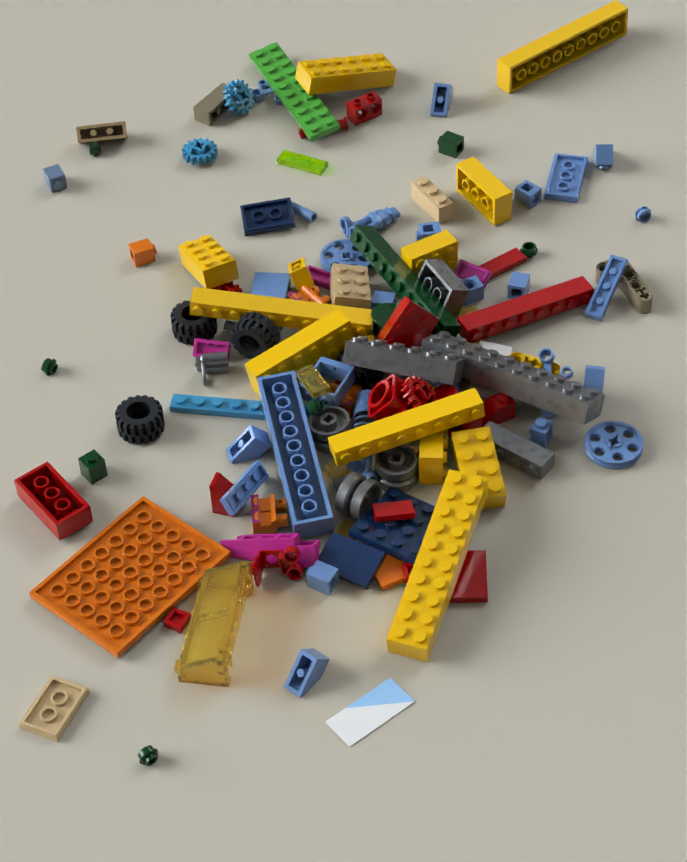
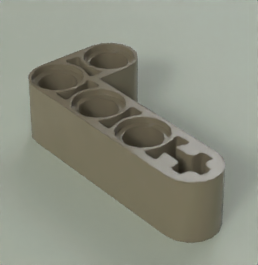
M608 260L600 262L596 266L595 281L597 284ZM628 261L618 287L638 313L648 314L652 310L653 294Z

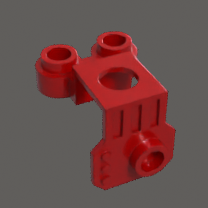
M291 545L285 548L284 553L283 550L258 551L257 557L250 564V573L254 575L256 587H260L264 568H280L281 575H287L293 581L300 580L304 569L298 563L300 557L299 549ZM268 555H275L278 558V562L270 563L266 557Z

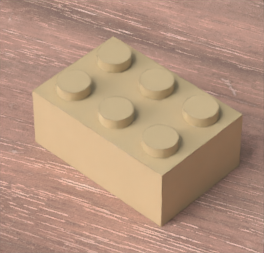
M333 263L329 278L331 304L369 309L371 292L368 267Z

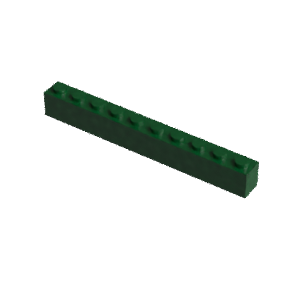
M355 225L350 241L401 299L406 296L439 319L431 334L434 335L440 331H446L451 336L457 337L461 328L459 322L373 226Z

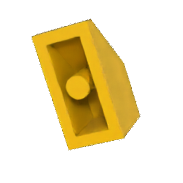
M304 257L288 264L289 274L298 292L301 291L304 285L308 288L314 285Z

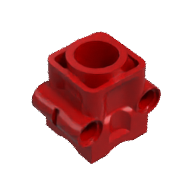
M392 374L375 385L368 398L369 418L378 421L413 409L412 405L407 404L408 400L403 398L405 394L401 392L403 389L401 385L405 380Z

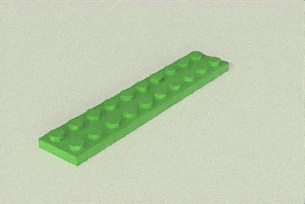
M277 42L249 54L252 63L311 142L340 130L339 123L317 94L308 95L295 79L297 68Z

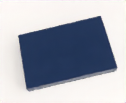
M290 197L240 206L245 236L296 228Z
M332 532L318 560L338 568L340 579L368 590L387 555L381 550Z

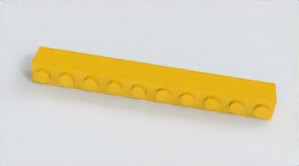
M193 287L190 300V315L238 321L243 314L253 311L269 317L270 320L275 322L276 326L304 329L339 308L350 320L354 336H369L372 331L373 319L371 317V309Z

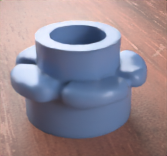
M646 206L640 207L635 212V219L641 223L648 222L651 219V210Z

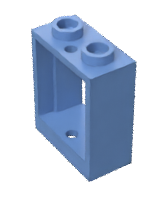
M321 356L301 384L302 399L312 401L313 398L322 401L323 406H339L356 381L355 367ZM322 376L341 381V384L334 393L315 388Z

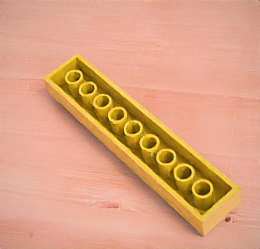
M615 0L498 58L497 86L510 94L626 35L628 7Z
M449 469L386 638L388 652L429 662L489 492L488 478Z

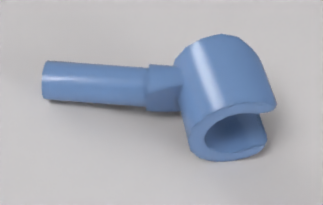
M369 456L365 457L366 468L362 475L366 479L373 477L376 481L378 477L370 467Z

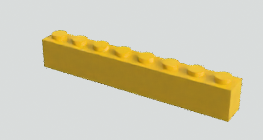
M472 388L328 437L330 451L337 466H341L485 417L484 403L477 390Z

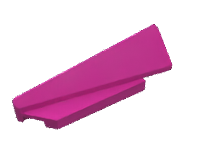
M300 533L249 534L237 536L234 540L220 541L223 547L231 551L230 558L252 561L257 557L258 551L283 550L284 553L285 548L294 545L300 551L298 563L302 567L307 568L313 566L318 560L321 544L320 540L301 541ZM268 555L266 557L270 563L278 562V558L275 555Z

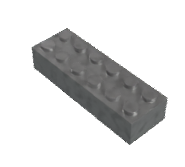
M366 336L352 337L351 340L346 341L343 364L409 377L416 375L417 378L422 377L424 380L454 385L461 381L465 359L459 358L460 355L448 353V355H441V351H423L422 347L417 346L405 348V344H386L387 341L381 339L369 341V337Z

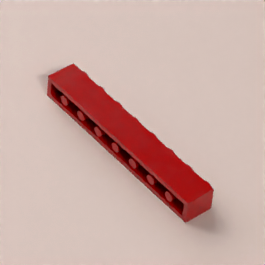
M583 276L457 317V321L461 325L458 334L465 338L467 342L472 343L588 304L594 293V288Z

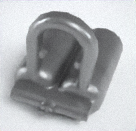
M227 351L206 353L196 357L195 367H197L196 370L198 372H202L204 386H207L206 373L229 371Z

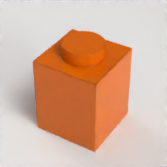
M148 238L128 244L130 257L136 267L156 261V247L154 244H151Z

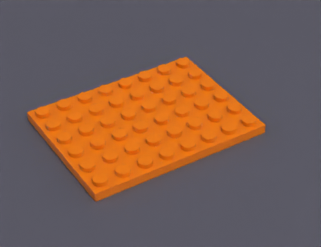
M142 496L32 589L29 595L31 599L116 658H119L164 618L173 607H176L231 557V551Z

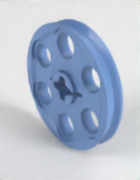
M350 239L330 242L322 249L320 254V264L323 270L330 273L333 263L361 265L368 267V271L372 265L368 261H360L366 258L360 251H354L357 248Z
M606 421L596 424L589 429L585 436L584 448L589 459L597 465L610 469H621L633 465L640 459L643 452V438L636 428L627 423ZM613 429L615 432L608 433L605 430ZM625 434H631V435H633V437H632V438H626V437H624L623 435H625ZM596 437L599 438L600 441L594 442L591 440V438ZM628 448H636L637 451H636V452H630V451L627 450V449H628ZM601 451L604 455L598 456L595 452ZM619 456L623 458V460L616 461L613 458Z

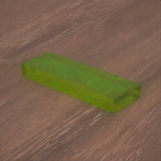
M283 150L277 158V164L320 176L328 167V161L288 150Z

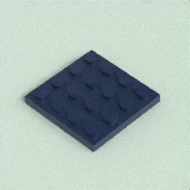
M390 487L376 503L411 500L415 510V518L375 522L371 507L349 529L348 536L414 565L435 506Z

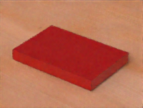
M486 550L467 551L449 603L488 602Z

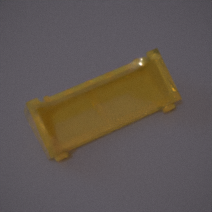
M246 561L204 570L202 578L198 579V594L180 659L176 660L174 667L175 673L178 674L179 682L229 687L231 676H229L228 670L232 667V653L246 598L252 596L254 590L251 562Z

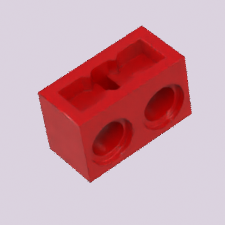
M372 91L346 102L347 119L357 126L382 115V98Z

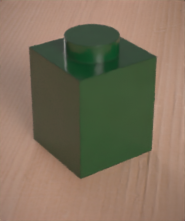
M446 131L439 137L437 142L439 153L456 159L464 150V136Z
M95 449L78 458L81 475L91 485L108 476L105 459Z

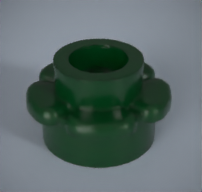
M98 141L90 143V155H95L96 157L97 154L101 153V144H98Z
M525 242L520 251L527 258H531L537 254L538 249L535 243Z
M47 358L44 360L41 370L47 376L57 371L58 364H56V359Z
M313 398L312 401L308 402L311 415L321 416L322 411H324L322 401Z
M152 745L141 749L138 753L139 763L147 766L154 764L158 759V749L153 748Z

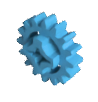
M239 79L230 81L224 87L226 91H223L225 95L223 100L227 102L225 106L229 105V111L233 110L234 114L242 115L249 112V109L253 108L251 104L255 103L252 100V97H254V94H251L252 88L249 89V84H244V80L239 81Z
M194 138L193 142L188 141V144H184V148H182L183 159H186V163L191 162V165L195 163L198 166L200 164L206 165V162L211 163L212 159H216V155H218L217 144H214L213 140L209 141L208 138L205 140Z

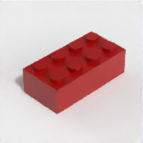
M48 461L14 480L20 499L59 541L93 522L90 505Z

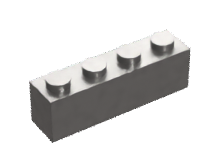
M491 421L484 426H490L499 460L540 480L554 467V452Z

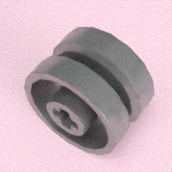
M325 406L321 416L310 415L308 419L315 449L323 454H332L328 437L351 430L349 413L339 406Z
M400 445L376 454L375 474L378 477L376 481L381 484L384 491L391 487L407 492L415 487L418 481V458L416 452L409 446Z
M351 472L343 480L336 494V511L344 515H350L352 519L358 521L372 507V504H375L381 498V484L373 479H366L362 474Z

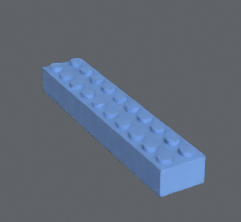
M295 371L258 377L259 395L293 533H300L301 538L334 532L333 515Z

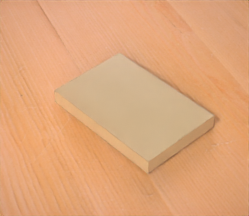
M51 675L20 721V729L58 742L89 695V688Z

